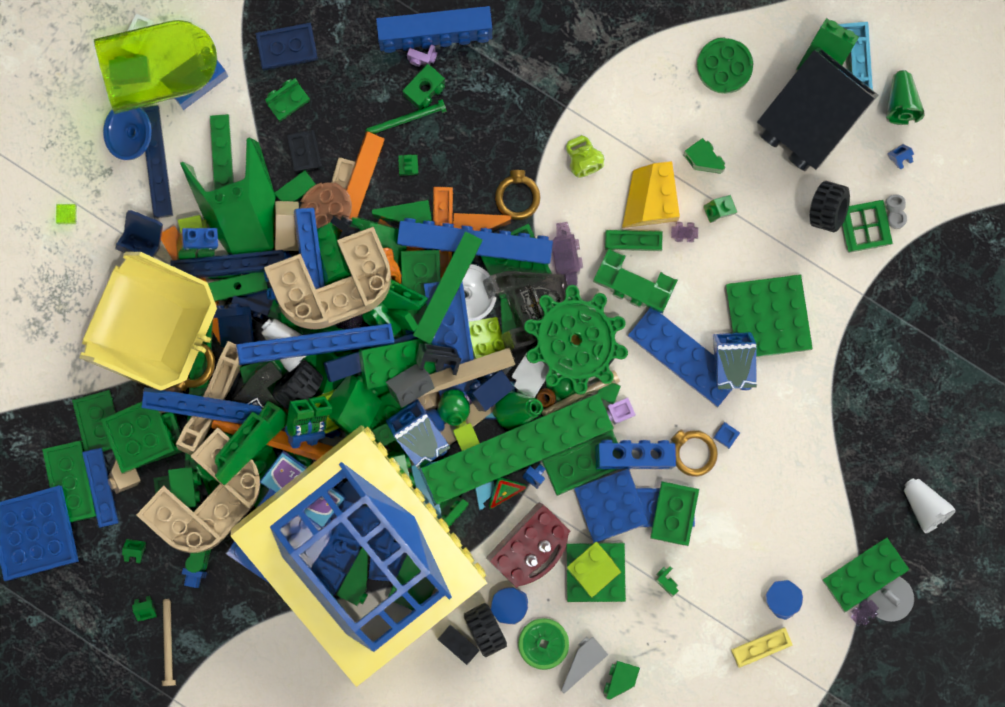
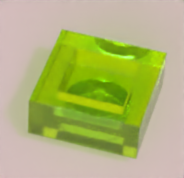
M56 204V223L76 224L77 205Z

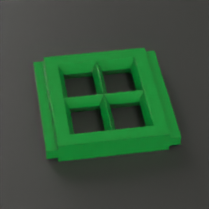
M883 200L849 206L846 218L842 224L848 253L893 244ZM874 209L877 222L867 224L864 210ZM860 211L863 225L853 227L850 213ZM878 226L881 240L871 241L868 228ZM864 229L867 242L857 244L854 230Z

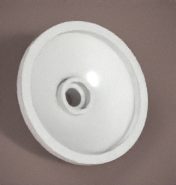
M470 265L463 279L464 291L467 293L465 300L468 321H475L484 318L490 313L496 302L497 294L495 283L489 273L479 266Z

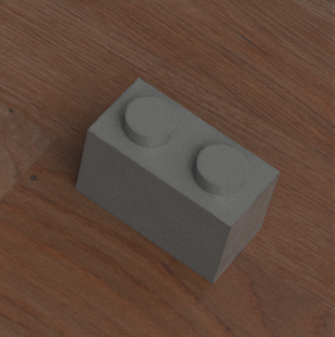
M417 364L386 381L391 396L401 408L435 389L430 374L424 368L419 370Z

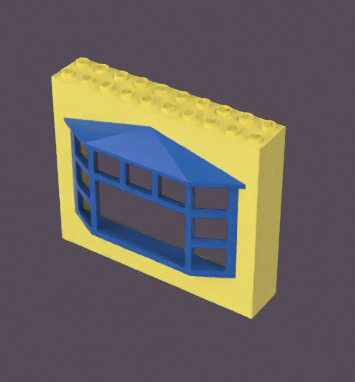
M362 425L231 528L233 540L356 687L487 584L485 580L487 575L478 562L474 564L475 560L472 558L473 556L466 547L464 549L461 548V541L454 532L452 534L449 533L450 529L447 523L442 518H437L438 515L434 507L430 503L426 504L424 502V495L418 488L413 489L412 481L405 472L403 474L400 473L399 464L393 457L391 459L387 457L386 448L381 442L378 444L375 442V435L369 427L364 428ZM344 478H347L359 494L360 499L342 512L328 494V491ZM320 497H323L337 517L321 530H317L304 511ZM363 504H367L381 522L366 535L361 536L347 517ZM299 515L313 536L297 549H294L281 532V528ZM341 522L397 589V591L356 623L300 557L301 553ZM386 528L401 547L382 561L367 542ZM403 553H407L421 571L406 584L401 585L387 566ZM426 577L438 591L422 604H419L407 591ZM400 596H403L413 606L414 610L401 621L395 623L384 609ZM376 615H380L391 629L373 642L360 628Z

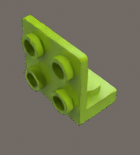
M497 317L469 321L474 360L506 349Z

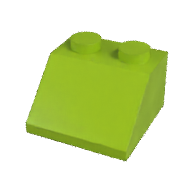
M597 542L566 568L591 598L621 573L609 555Z

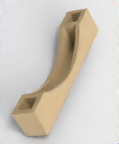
M227 342L203 397L225 400L240 371V367H242L238 362L236 344ZM192 416L176 443L178 450L192 455L203 444L214 419Z

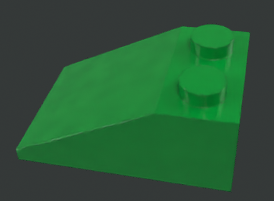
M352 217V223L359 227L360 231L374 227L382 247L393 250L394 260L401 269V251H406L407 246L397 245L399 229L360 217Z

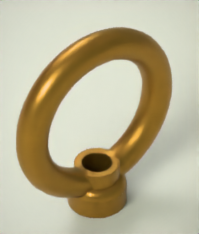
M511 170L510 176L499 184L495 194L496 205L503 215L511 216V219L522 220L532 216L538 209L541 198L538 186L532 179L525 176L524 170ZM512 183H524L532 191V204L523 212H513L503 202L504 190Z
M203 343L201 346L206 349L204 353L207 358L206 370L198 379L190 380L187 377V380L175 385L182 391H186L188 387L194 388L203 385L209 380L214 371L215 358L213 352Z
M680 429L671 438V441L675 443L676 467L682 473L698 477L707 474L715 466L718 457L717 447L713 439L706 433L695 430L684 432ZM692 438L703 440L710 450L709 461L699 469L687 467L680 458L681 446Z

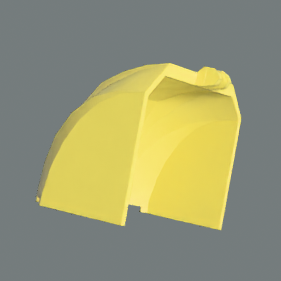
M125 252L123 255L125 260L120 267H114L82 339L85 350L84 353H80L79 358L157 390H164L187 380L198 352H206V349L201 345L203 341L210 343L211 339L205 335L217 307L207 282L142 252Z

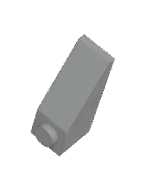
M586 637L579 643L580 648L576 652L561 689L563 693H566L608 656V653L594 637L590 639Z

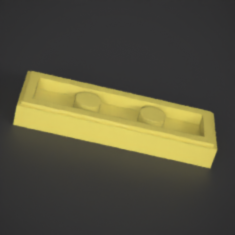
M784 627L731 649L738 668L793 646Z

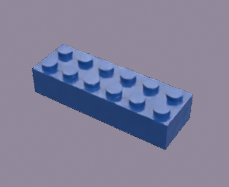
M490 6L376 18L380 50L386 53L396 51L395 49L409 51V48L414 49V47L428 49L431 45H440L442 47L452 45L451 43L465 45L469 44L470 41L484 43L492 39Z

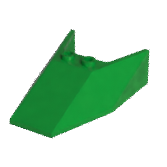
M250 137L246 139L245 178L210 192H206L197 180L193 166L185 162L180 163L204 220L206 219L210 228H217L218 240L229 255L274 251L275 193L259 142Z

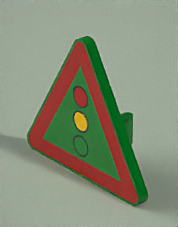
M498 478L489 507L491 509L525 490L527 486L508 479Z

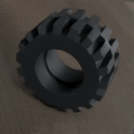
M823 181L819 185L810 207L809 217L812 227L833 233L839 230L849 209V187L829 181Z
M306 360L300 361L293 370L287 371L274 387L272 396L289 411L290 401L303 399L308 401V399L315 395L321 386L323 376Z
M483 603L464 613V619L484 657H488L507 647V641L489 605Z

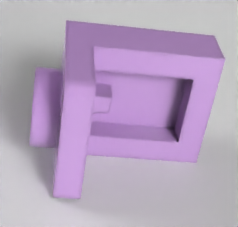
M434 45L430 46L428 54L409 48L407 53V59L410 63L418 67L434 63L437 57Z
M629 398L612 405H607V414L614 425L636 416Z

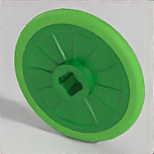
M540 618L531 621L523 628L519 636L518 648L521 657L528 665L536 669L548 670L558 666L567 656L569 638L565 629L558 622L547 618ZM542 639L548 641L546 649L539 646Z

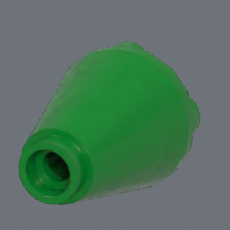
M510 391L495 404L493 415L502 427L513 430L538 417L543 410V405L536 398Z

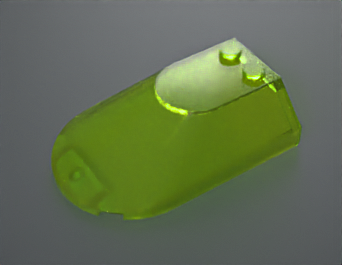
M167 21L93 40L114 114L195 93L210 81L217 65V52L213 40L205 30L188 21Z

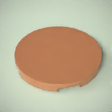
M319 183L305 193L300 209L314 208L318 229L330 223L333 215L350 217L352 202L349 193L339 184Z

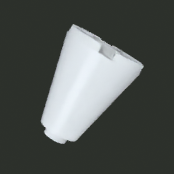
M268 319L261 327L264 329L261 333L266 340L302 336V334L276 319L272 321ZM306 356L280 359L285 369L290 372Z
M913 478L905 484L904 492L921 529L925 533L933 531L937 528L938 524L941 522L943 524L955 513V509L950 503L920 479L915 480Z

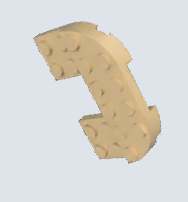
M374 227L337 240L351 277L322 288L315 289L301 254L264 267L279 308L288 320L303 328H326L366 313L377 307L385 299L391 285L390 265Z
M218 427L191 455V458L217 481L218 479L215 477V474H217L215 456L230 440ZM251 459L226 485L220 483L195 512H192L163 486L140 510L137 516L171 547L187 553L207 551L218 545L231 532V528L239 523L254 506L260 490L258 469Z

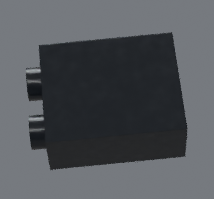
M819 47L810 54L759 118L757 123L763 127L759 135L775 148L782 142L793 151L788 158L799 169L807 171L811 166L817 170L879 95Z

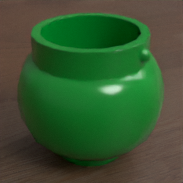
M459 390L444 392L438 404L439 417L442 421L452 426H457L464 422L470 414V404L465 398V394Z

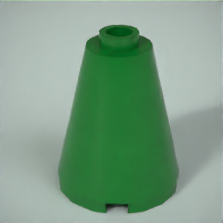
M900 70L893 75L886 118L889 119L890 123L896 125H908L909 121L915 120V123L919 122L924 118L925 113L913 76L906 70Z

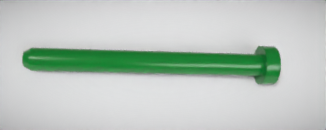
M443 99L438 100V104L366 129V132L375 134L438 111L444 113L447 112Z

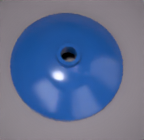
M122 103L114 107L107 115L103 128L104 141L110 153L116 158L134 160L140 157L148 148L151 140V123L148 115L140 106L132 103Z

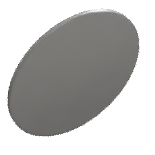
M898 577L868 597L867 602L872 613L884 621H898L906 617L911 611L914 604V594L910 585L903 578Z

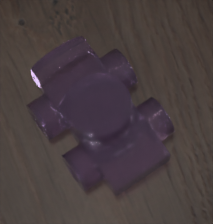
M676 222V225L671 227V238H675V242H683V239H687V242L692 243L694 239H698V227H694L695 223L688 222L687 227H683V222Z
M865 599L860 603L862 606L860 609L856 607L851 611L853 613L851 618L858 626L860 624L866 626L870 622L867 619L871 616L874 619L879 614L877 612L878 606L872 600L868 602Z

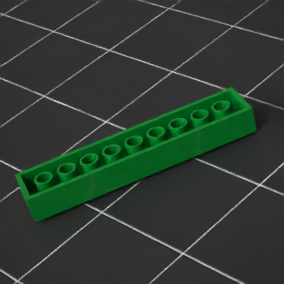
M598 393L425 466L419 471L432 502L436 506L613 430L614 427Z

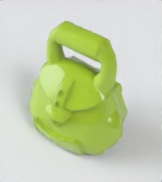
M581 135L567 142L566 151L571 158L570 169L576 177L588 176L604 167V155L593 147L587 137ZM586 142L585 146L579 147L574 151L571 149L572 147H575L581 143Z

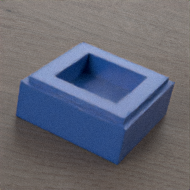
M724 422L713 439L730 449L740 432Z

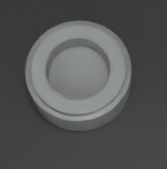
M896 194L887 198L886 208L888 211L899 213L905 209L906 201L903 196Z
M904 211L899 213L890 212L887 217L889 226L893 229H900L907 222V215Z

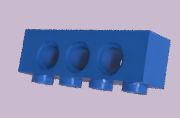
M602 440L601 443L595 446L596 469H673L676 467L675 443H669V440H660L658 443H650V440H641L639 443H631V440H621L620 443H613L612 440ZM613 450L620 452V459H616L613 456ZM632 450L639 452V459H635L632 456ZM651 450L657 451L658 459H654L651 456Z

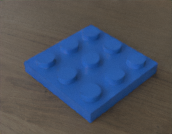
M630 469L574 488L593 543H598L649 524Z

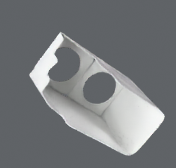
M526 353L512 378L516 379L514 386L518 389V393L535 398L545 382L549 368L543 362L530 363L527 360Z

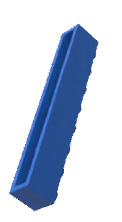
M404 218V221H400L397 245L455 252L466 231L483 240L476 253L478 256L548 265L551 261L553 240H549L548 236L538 235L537 238H530V234L519 233L518 236L511 235L510 231L500 230L499 233H492V229L487 228L475 231L471 226L462 225L461 229L454 228V224L442 223V226H437L433 221H423V224L415 223L416 220Z

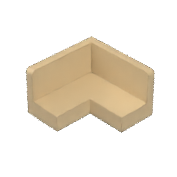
M276 201L275 249L298 251L294 210L299 209L298 202Z

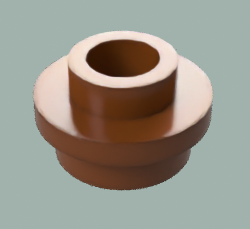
M544 388L538 392L537 400L542 403L543 407L547 408L555 403L556 395L551 389ZM545 394L549 396V401L545 399Z

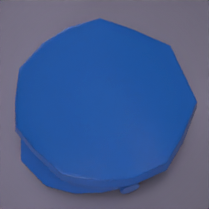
M789 580L776 581L766 593V603L775 616L787 620L800 611L803 603L802 590Z
M509 587L501 589L494 594L491 611L498 622L515 625L525 617L528 610V598L523 591Z

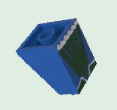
M752 333L713 334L717 388L721 389V391H732V389L736 388L747 391L756 388V341Z
M418 399L386 420L393 436L418 470L428 466L432 460L444 455L451 448Z

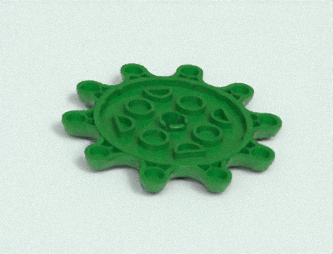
M569 285L565 290L566 296L563 302H555L549 295L541 296L539 305L544 311V317L539 321L530 319L525 322V331L533 334L538 341L537 346L529 350L526 357L530 363L544 362L547 364L549 371L545 381L548 386H557L561 379L568 378L573 383L575 393L582 395L586 393L588 388L587 382L591 377H597L603 384L612 383L614 375L609 369L610 360H623L628 356L627 348L615 341L616 332L624 329L626 322L621 316L609 318L605 315L604 307L607 303V298L604 294L598 293L591 301L586 302L581 299L578 287ZM573 335H577L580 338L579 345L571 343Z

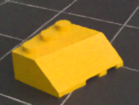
M672 161L653 163L633 170L622 228L677 222L680 214Z

